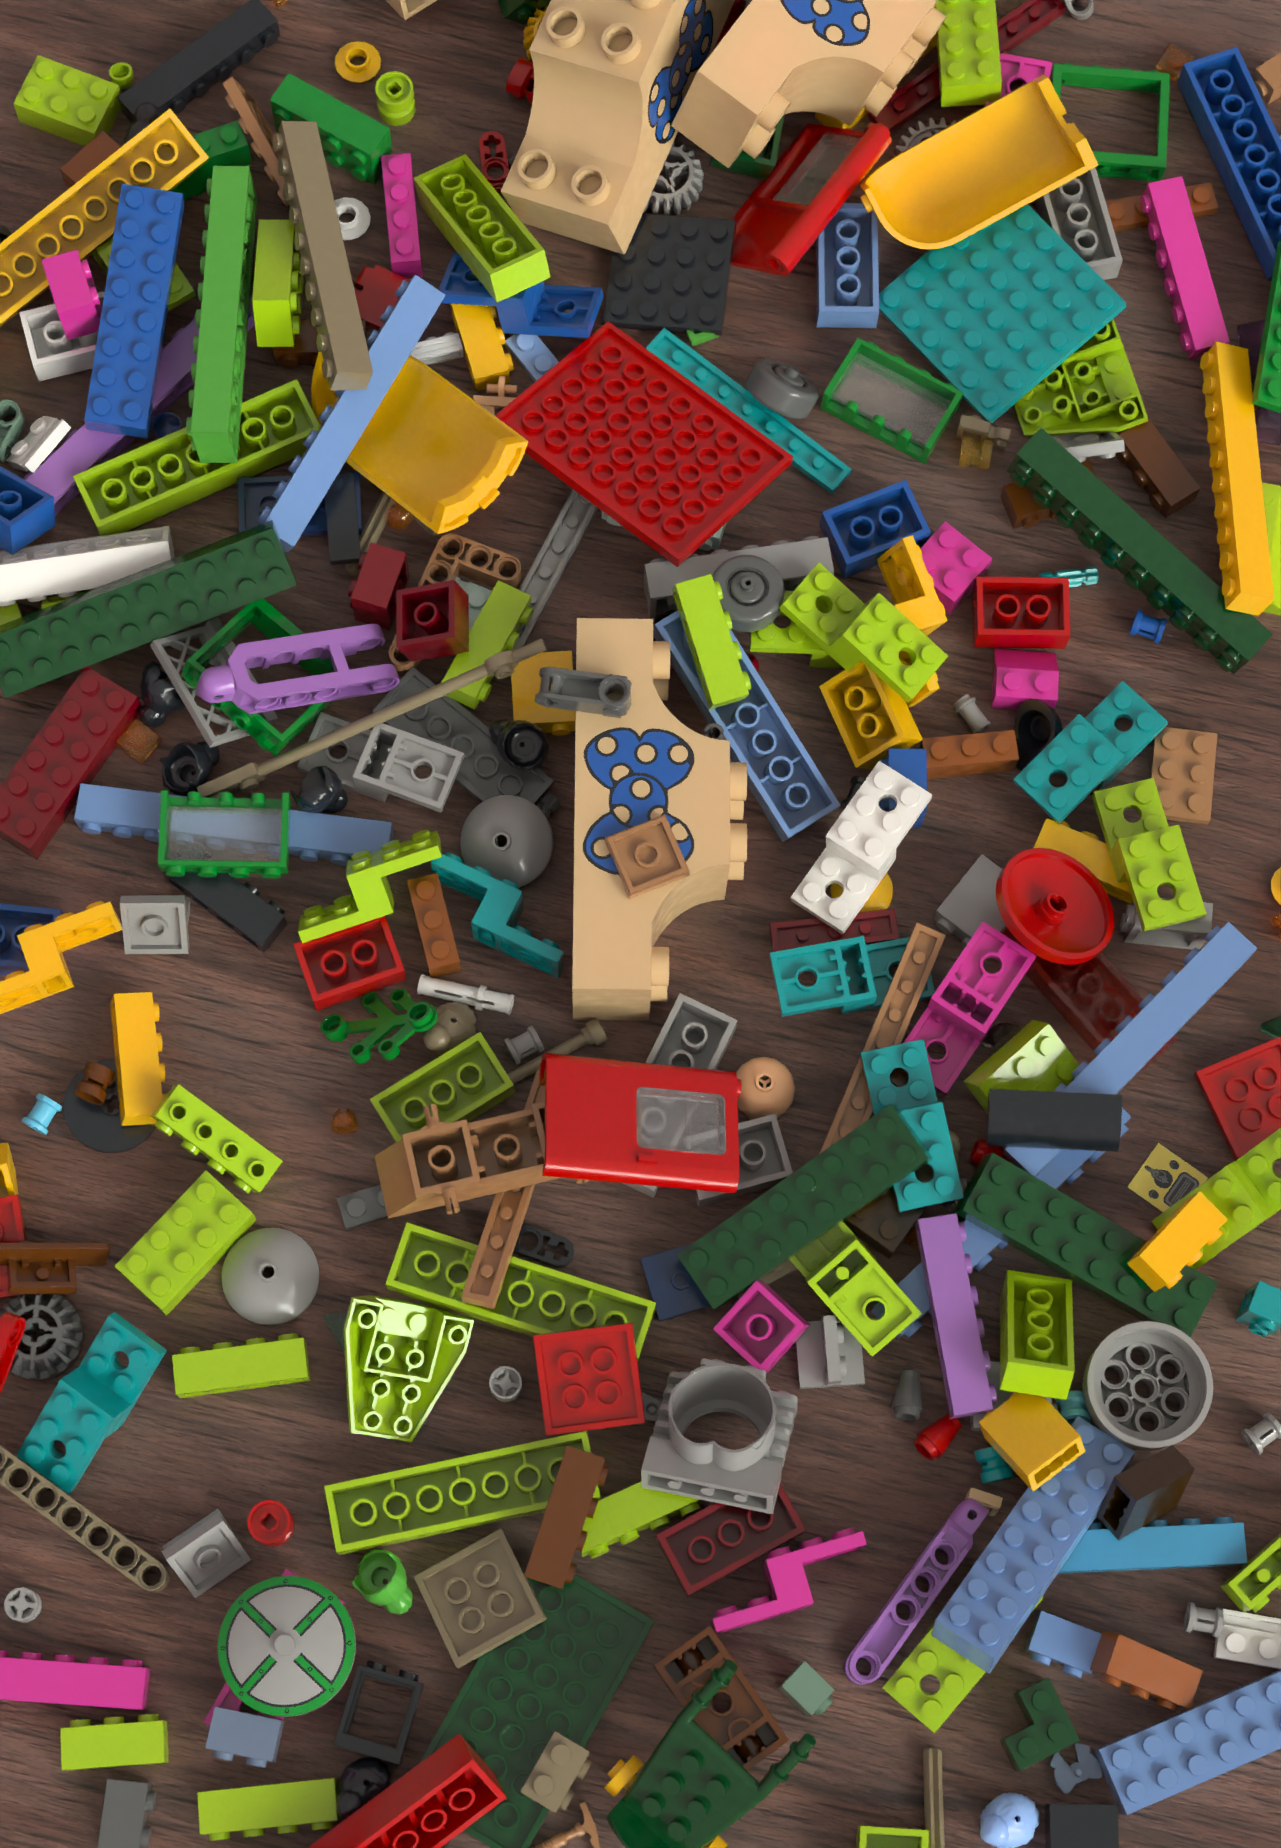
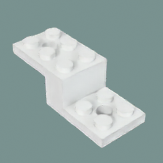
M879 761L825 836L826 848L790 897L791 901L843 935L895 862L896 848L932 799V794ZM883 798H892L896 801L897 806L894 810L886 812L880 809L878 804ZM830 884H839L844 892L838 898H831L826 894L825 890Z

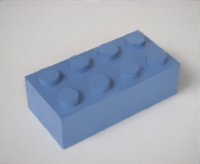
M844 203L816 239V327L876 328L879 316L878 218L874 211L867 213L863 203Z

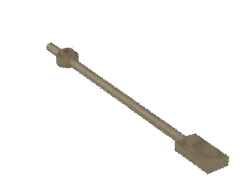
M541 638L517 650L497 653L486 659L481 666L258 765L254 762L198 786L197 790L201 793L202 797L219 798L221 792L234 794L238 791H251L259 786V782L267 779L266 774L487 676H496L497 679L506 678L515 672L514 668L519 662L546 651V645Z

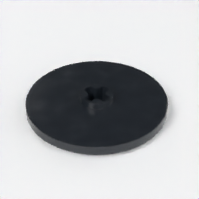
M115 1059L95 1062L108 1067L116 1073ZM83 1069L72 1079L64 1096V1117L70 1132L84 1146L102 1153H121L142 1144L155 1130V1124L121 1126L120 1109H114L112 1113L107 1111V1106L104 1104H110L112 1099H116L119 1106L117 1077H115L113 1084L107 1087V1098L103 1105L89 1103L74 1094L77 1083L82 1081L84 1077Z

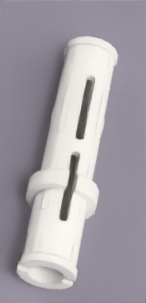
M423 974L420 976L417 988L418 995L422 994L447 1001L460 1002L475 1006V1010L479 1011L485 1008L508 1015L511 1014L515 997L513 994L487 990V986L480 985L478 988Z

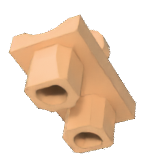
M499 376L498 384H487V393H498V397L473 395V400L495 416V408L503 409L516 398L505 397V394H517V385H506V377Z

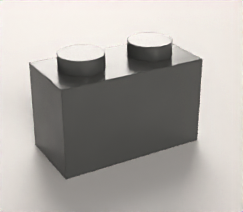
M107 1779L97 1848L149 1847L152 1827L147 1826L148 1812H154L157 1792L152 1791V1783Z

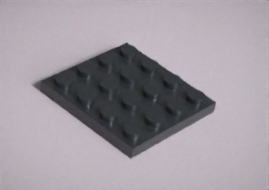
M642 214L625 255L614 251L612 253L603 324L609 321L617 328L661 331L665 328L669 332L687 333V331H693L695 334L705 332L722 335L736 221Z

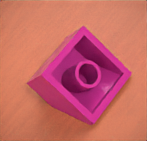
M994 649L992 709L1018 710L1020 705L1029 699H1038L1045 702L1049 707L1055 708L1058 701L1059 669L1055 653Z

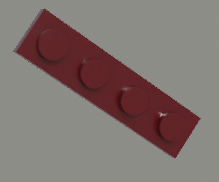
M895 908L858 913L843 935L818 918L775 922L769 925L773 952L864 936L866 945L899 939Z

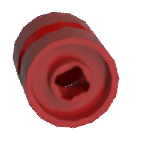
M522 57L515 63L509 74L506 92L521 100L527 97V102L531 105L534 92L533 62Z
M265 1500L253 1506L247 1519L248 1531L254 1539L264 1546H281L289 1541L294 1532V1517L278 1501Z

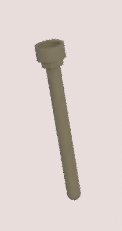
M594 1018L584 1024L585 1027L580 1029V1034L545 1053L568 1055L586 1044L598 1046L608 1039L600 1023ZM542 1055L507 1073L512 1083L516 1084L537 1072V1069L540 1070Z

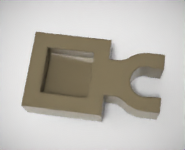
M962 415L955 438L980 445L989 443L1005 450L1011 430L1003 427L990 426L991 422H987L977 415Z

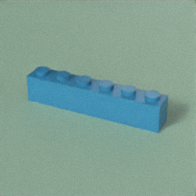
M1233 1517L1213 1518L1214 1524H1201L1199 1518L1180 1520L1181 1525L1168 1526L1167 1520H1154L1147 1524L1148 1527H1141L1120 1540H1117L1109 1529H1102L1101 1523H1092L1058 1574L1243 1565L1247 1563L1244 1522L1234 1523Z

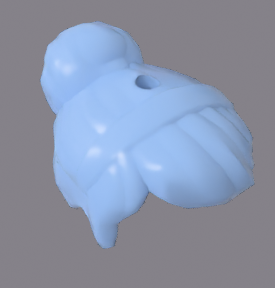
M1016 1792L1002 1793L982 1810L979 1832L981 1839L994 1847H1019L1027 1844L1034 1837L1035 1828L1040 1823L1039 1811L1036 1808L1035 1802L1023 1794Z

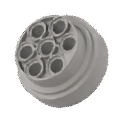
M1135 1322L1112 1332L1094 1349L1087 1361L1083 1375L1084 1402L1095 1425L1101 1431L1134 1450H1162L1183 1441L1202 1424L1212 1403L1213 1377L1204 1353L1195 1341L1184 1332L1160 1322ZM1137 1349L1144 1354V1365H1136L1132 1362L1130 1358L1131 1350ZM1162 1363H1169L1174 1367V1379H1167L1162 1375ZM1112 1368L1118 1372L1120 1377L1118 1384L1107 1382L1104 1376L1105 1369ZM1136 1382H1143L1149 1387L1150 1394L1148 1398H1141L1136 1394ZM1168 1395L1174 1396L1179 1400L1180 1409L1178 1412H1172L1166 1407L1165 1399ZM1111 1401H1118L1122 1404L1124 1408L1122 1417H1115L1110 1413L1109 1403ZM1141 1415H1149L1153 1419L1154 1429L1152 1431H1146L1140 1426L1139 1419Z

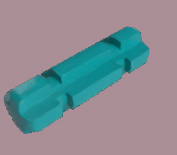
M1095 566L1084 567V570L1075 568L1056 571V574H1052V572L1039 574V577L1069 578V587L1081 586V583H1085V585L1096 584L1099 580L1098 570Z

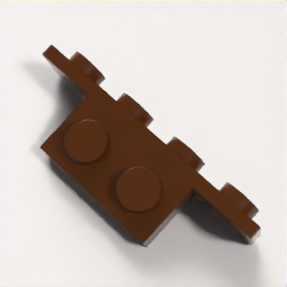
M32 1241L0 1243V1266H7L9 1294H75L77 1289L75 1266L105 1265L110 1246L109 1243H99L97 1241H87L84 1243H66L64 1241H54L51 1243H33Z

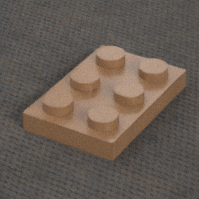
M1165 727L1153 739L1150 778L1155 780L1167 820L1205 825L1210 823L1218 733Z

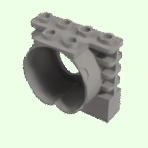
M703 1358L701 1359L700 1367L692 1370L690 1373L670 1372L667 1386L663 1393V1401L659 1407L658 1419L654 1425L653 1436H650L643 1461L641 1488L773 1514L781 1482V1472L784 1467L790 1435L797 1414L798 1398L785 1391H771L766 1383V1371L754 1366H740L726 1363L719 1359L709 1360ZM723 1411L735 1413L747 1419L756 1428L760 1438L745 1448L731 1450L721 1447L715 1441L695 1443L689 1441L683 1435L687 1427L698 1417L711 1412Z

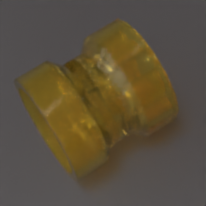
M962 436L958 466L968 467L969 465H977L979 469L989 470L993 440L983 439L981 441H974L972 437Z

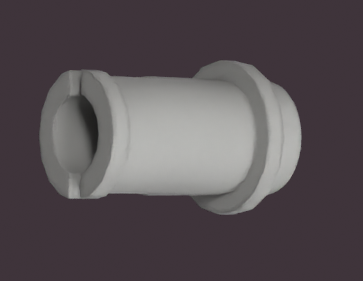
M967 694L954 704L956 708L955 713L963 717L974 734L981 733L991 723L975 704V697L971 698Z

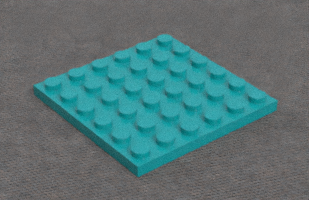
M1028 204L951 246L930 249L879 293V312L948 383L953 384L957 390L963 392V399L985 421L991 422V424L1126 308V302Z

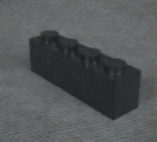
M185 843L172 859L210 860L211 856L200 846L196 845L193 848ZM162 872L166 881L190 897V899L262 953L266 952L287 926L285 916L283 915L285 911L272 900L266 903L258 897L260 892L248 882L242 885L234 877H231L230 873H217L216 877L198 876V872H185V876L172 877L167 876L166 872Z

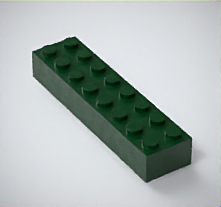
M890 1104L678 1253L677 1256L712 1308H720L753 1285L756 1280H760L933 1158L897 1106Z
M994 1153L983 1156L963 1193L964 1198L960 1199L954 1210V1213H957V1215L1141 1321L1164 1323L1181 1330L1189 1337H1191L1218 1282L1194 1268L1185 1265L1180 1270L1183 1277L1173 1287L1168 1289L1164 1286L1154 1292L1127 1264L1147 1241Z

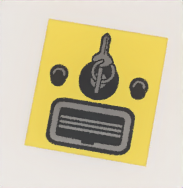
M1158 1143L1132 1179L1128 1188L1164 1212L1204 1183L1208 1177Z

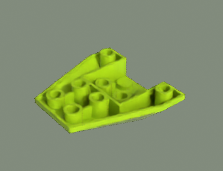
M1114 319L1014 404L1025 437H1033L1040 428L1045 430L1050 436L1121 432L1149 421Z
M374 1295L351 1297L343 1329L349 1431L351 1433L412 1442L465 1355L474 1320L418 1303Z

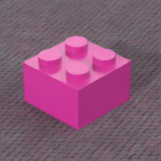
M78 250L41 259L67 341L98 332L102 306L87 259L81 261Z
M946 521L921 547L922 559L928 573L933 578L934 589L939 601L943 604L945 612L951 615L972 591L976 577H984L988 573L993 558Z
M756 1280L713 1330L749 1364L760 1370H765L767 1374L809 1328L810 1324L763 1280Z

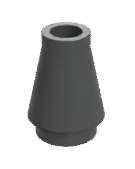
M914 1370L901 1371L900 1380L891 1405V1409L894 1411V1418L903 1421L919 1420L920 1413L923 1412L919 1372Z

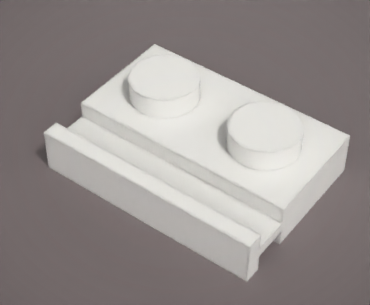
M48 416L38 418L31 425L30 433L24 440H20L11 449L12 454L6 461L14 469L26 472L29 470L31 473H34L71 427L63 419L59 421L57 418Z
M1223 1609L1222 1631L1219 1638L1215 1640L1213 1658L1280 1670L1281 1619Z

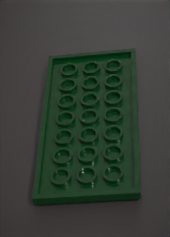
M575 1574L572 1583L565 1582L563 1589L528 1578L547 1620L479 1657L419 1762L421 1763L460 1733L493 1770L507 1798L463 1830L491 1848H529L549 1809L521 1793L528 1777L554 1731L585 1748L655 1622Z

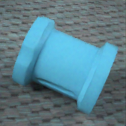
M38 1093L36 1095V1104L27 1117L24 1116L21 1121L33 1130L47 1135L49 1123L56 1112H61L63 1107L47 1096Z

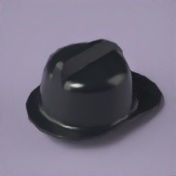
M1029 699L1023 702L1016 713L1014 730L1019 756L1016 765L1018 770L1022 771L1062 731V722L1055 709L1038 699Z

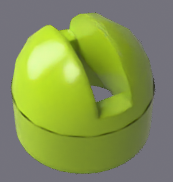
M116 63L109 69L111 82L118 84L120 89H126L132 85L134 74L132 67L128 63Z

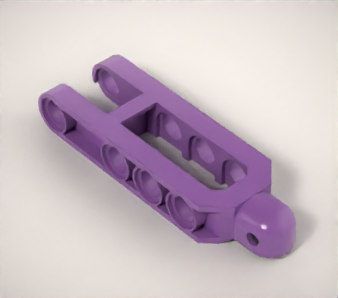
M366 624L238 644L226 665L210 667L201 673L196 688L197 693L204 701L209 703L232 701L245 712L255 714L382 693L396 687L400 679L393 664L349 669L345 656L355 655L357 651L372 649L378 645L383 646L385 643L380 625ZM318 657L321 660L330 659L334 670L331 673L257 684L250 680L247 671L248 668L262 666V669H267L270 665L287 662L298 664L299 660Z
M972 1498L965 1499L956 1506L848 1655L844 1663V1672L850 1682L856 1685H865L876 1681L881 1676L972 1547V1535L988 1514V1508ZM967 1513L973 1515V1520L968 1518ZM936 1549H941L947 1554L948 1562L946 1565H942L936 1560ZM917 1576H922L927 1580L929 1584L927 1593L917 1589L915 1585ZM898 1603L907 1606L909 1610L908 1620H902L897 1616L896 1606ZM859 1658L866 1659L870 1664V1673L867 1676L859 1674L856 1669V1662Z

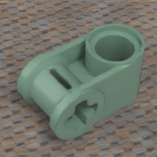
M12 400L0 401V461L3 463L12 454L11 449L17 443L26 426V420L18 404ZM16 415L12 421L4 422L6 416Z

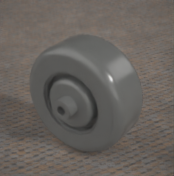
M770 358L757 360L746 379L747 390L757 401L770 410L788 418L804 419L808 417L819 398V391L816 385L808 377L802 374L795 366L787 365L778 360Z
M752 555L735 556L718 566L712 577L714 582L718 581L720 583L723 593V599L720 600L723 612L728 611L730 615L732 630L754 632L770 625L781 611L779 607L783 603L784 583L778 570L768 561Z

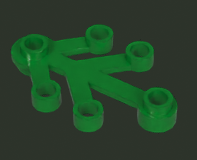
M398 988L390 994V1001L396 1009H404L407 1014L395 1015L383 1004V1001L376 992H369L363 996L361 1004L367 1013H375L379 1018L346 1022L341 1014L334 1013L323 1019L320 1029L329 1041L336 1043L345 1040L348 1034L373 1031L361 1042L355 1043L349 1050V1055L356 1064H363L371 1057L370 1049L395 1028H401L391 1038L383 1040L378 1046V1051L383 1059L389 1061L399 1055V1046L415 1032H424L432 1028L438 1019V1012L433 1005L427 1002L415 1003L406 989Z

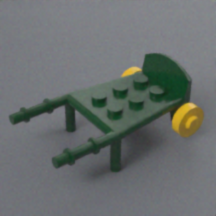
M726 1660L720 1668H715L711 1672L712 1677L700 1690H695L692 1693V1699L677 1715L638 1776L635 1774L644 1763L635 1755L627 1763L620 1759L607 1775L612 1779L604 1788L613 1797L623 1787L627 1792L611 1810L606 1819L625 1848H726L728 1843L719 1835L764 1800L780 1782L787 1781L789 1778L788 1773L797 1763L805 1761L809 1757V1751L816 1744L815 1738L811 1734L806 1733L799 1741L792 1742L789 1747L790 1751L779 1763H773L760 1782L756 1780L693 1720L702 1709H707L711 1705V1698L721 1687H727L730 1684V1677L737 1671V1665L732 1660Z

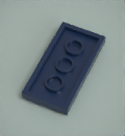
M350 472L354 474L359 533H362L360 473ZM290 475L238 478L239 533L260 525L257 522L259 515L266 505L270 508L277 499L272 494L281 480L287 482ZM325 496L301 536L328 535Z

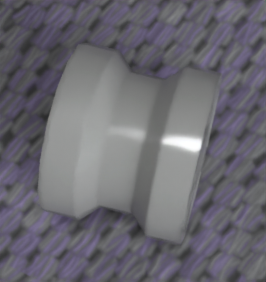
M25 1587L15 1588L6 1596L4 1609L12 1620L22 1623L31 1622L40 1614L42 1600L34 1590Z

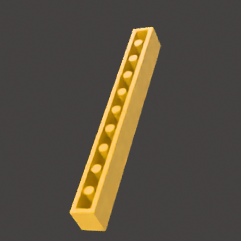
M1216 341L1203 354L1200 368L1203 370L1204 380L1202 390L1206 401L1205 417L1208 422L1207 441L1210 443L1211 453L1209 464L1213 474L1212 491L1215 495L1214 515L1217 518L1218 527L1217 543L1220 547L1219 567L1222 570V594L1225 600V609L1259 616L1274 601L1255 412L1254 404H1252L1253 392L1249 354L1246 348Z

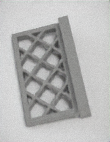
M219 617L208 620L203 627L153 640L150 645L210 748L250 735L245 730L239 729L230 717L226 719L213 713L215 707L211 704L209 710L197 706L194 701L195 695L200 697L197 689L191 688L179 675L180 670L183 671L186 664L183 662L185 654L192 656L198 651V649L189 646L190 640L199 638L202 645H204L224 627ZM233 641L219 652L209 664L213 666L226 665L236 648ZM170 646L181 651L179 660L167 655L164 647ZM248 668L247 671L250 680L257 683V681L255 680L254 676ZM274 710L258 713L272 726L278 719ZM210 721L226 727L225 733L215 736L209 726Z

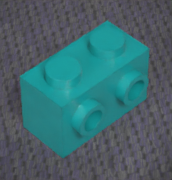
M1258 1281L1246 1290L1235 1321L1249 1326L1248 1330L1262 1337H1267V1334L1272 1336L1281 1330V1289Z

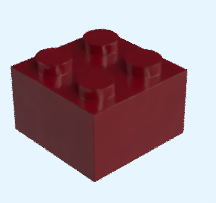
M370 543L368 551H363L360 556L358 569L361 571L358 579H353L349 587L348 597H351L350 608L353 609L356 621L366 624H378L381 628L390 631L396 615V590L405 589L409 579L407 556L405 552Z
M455 580L396 590V647L411 662L469 652V595Z

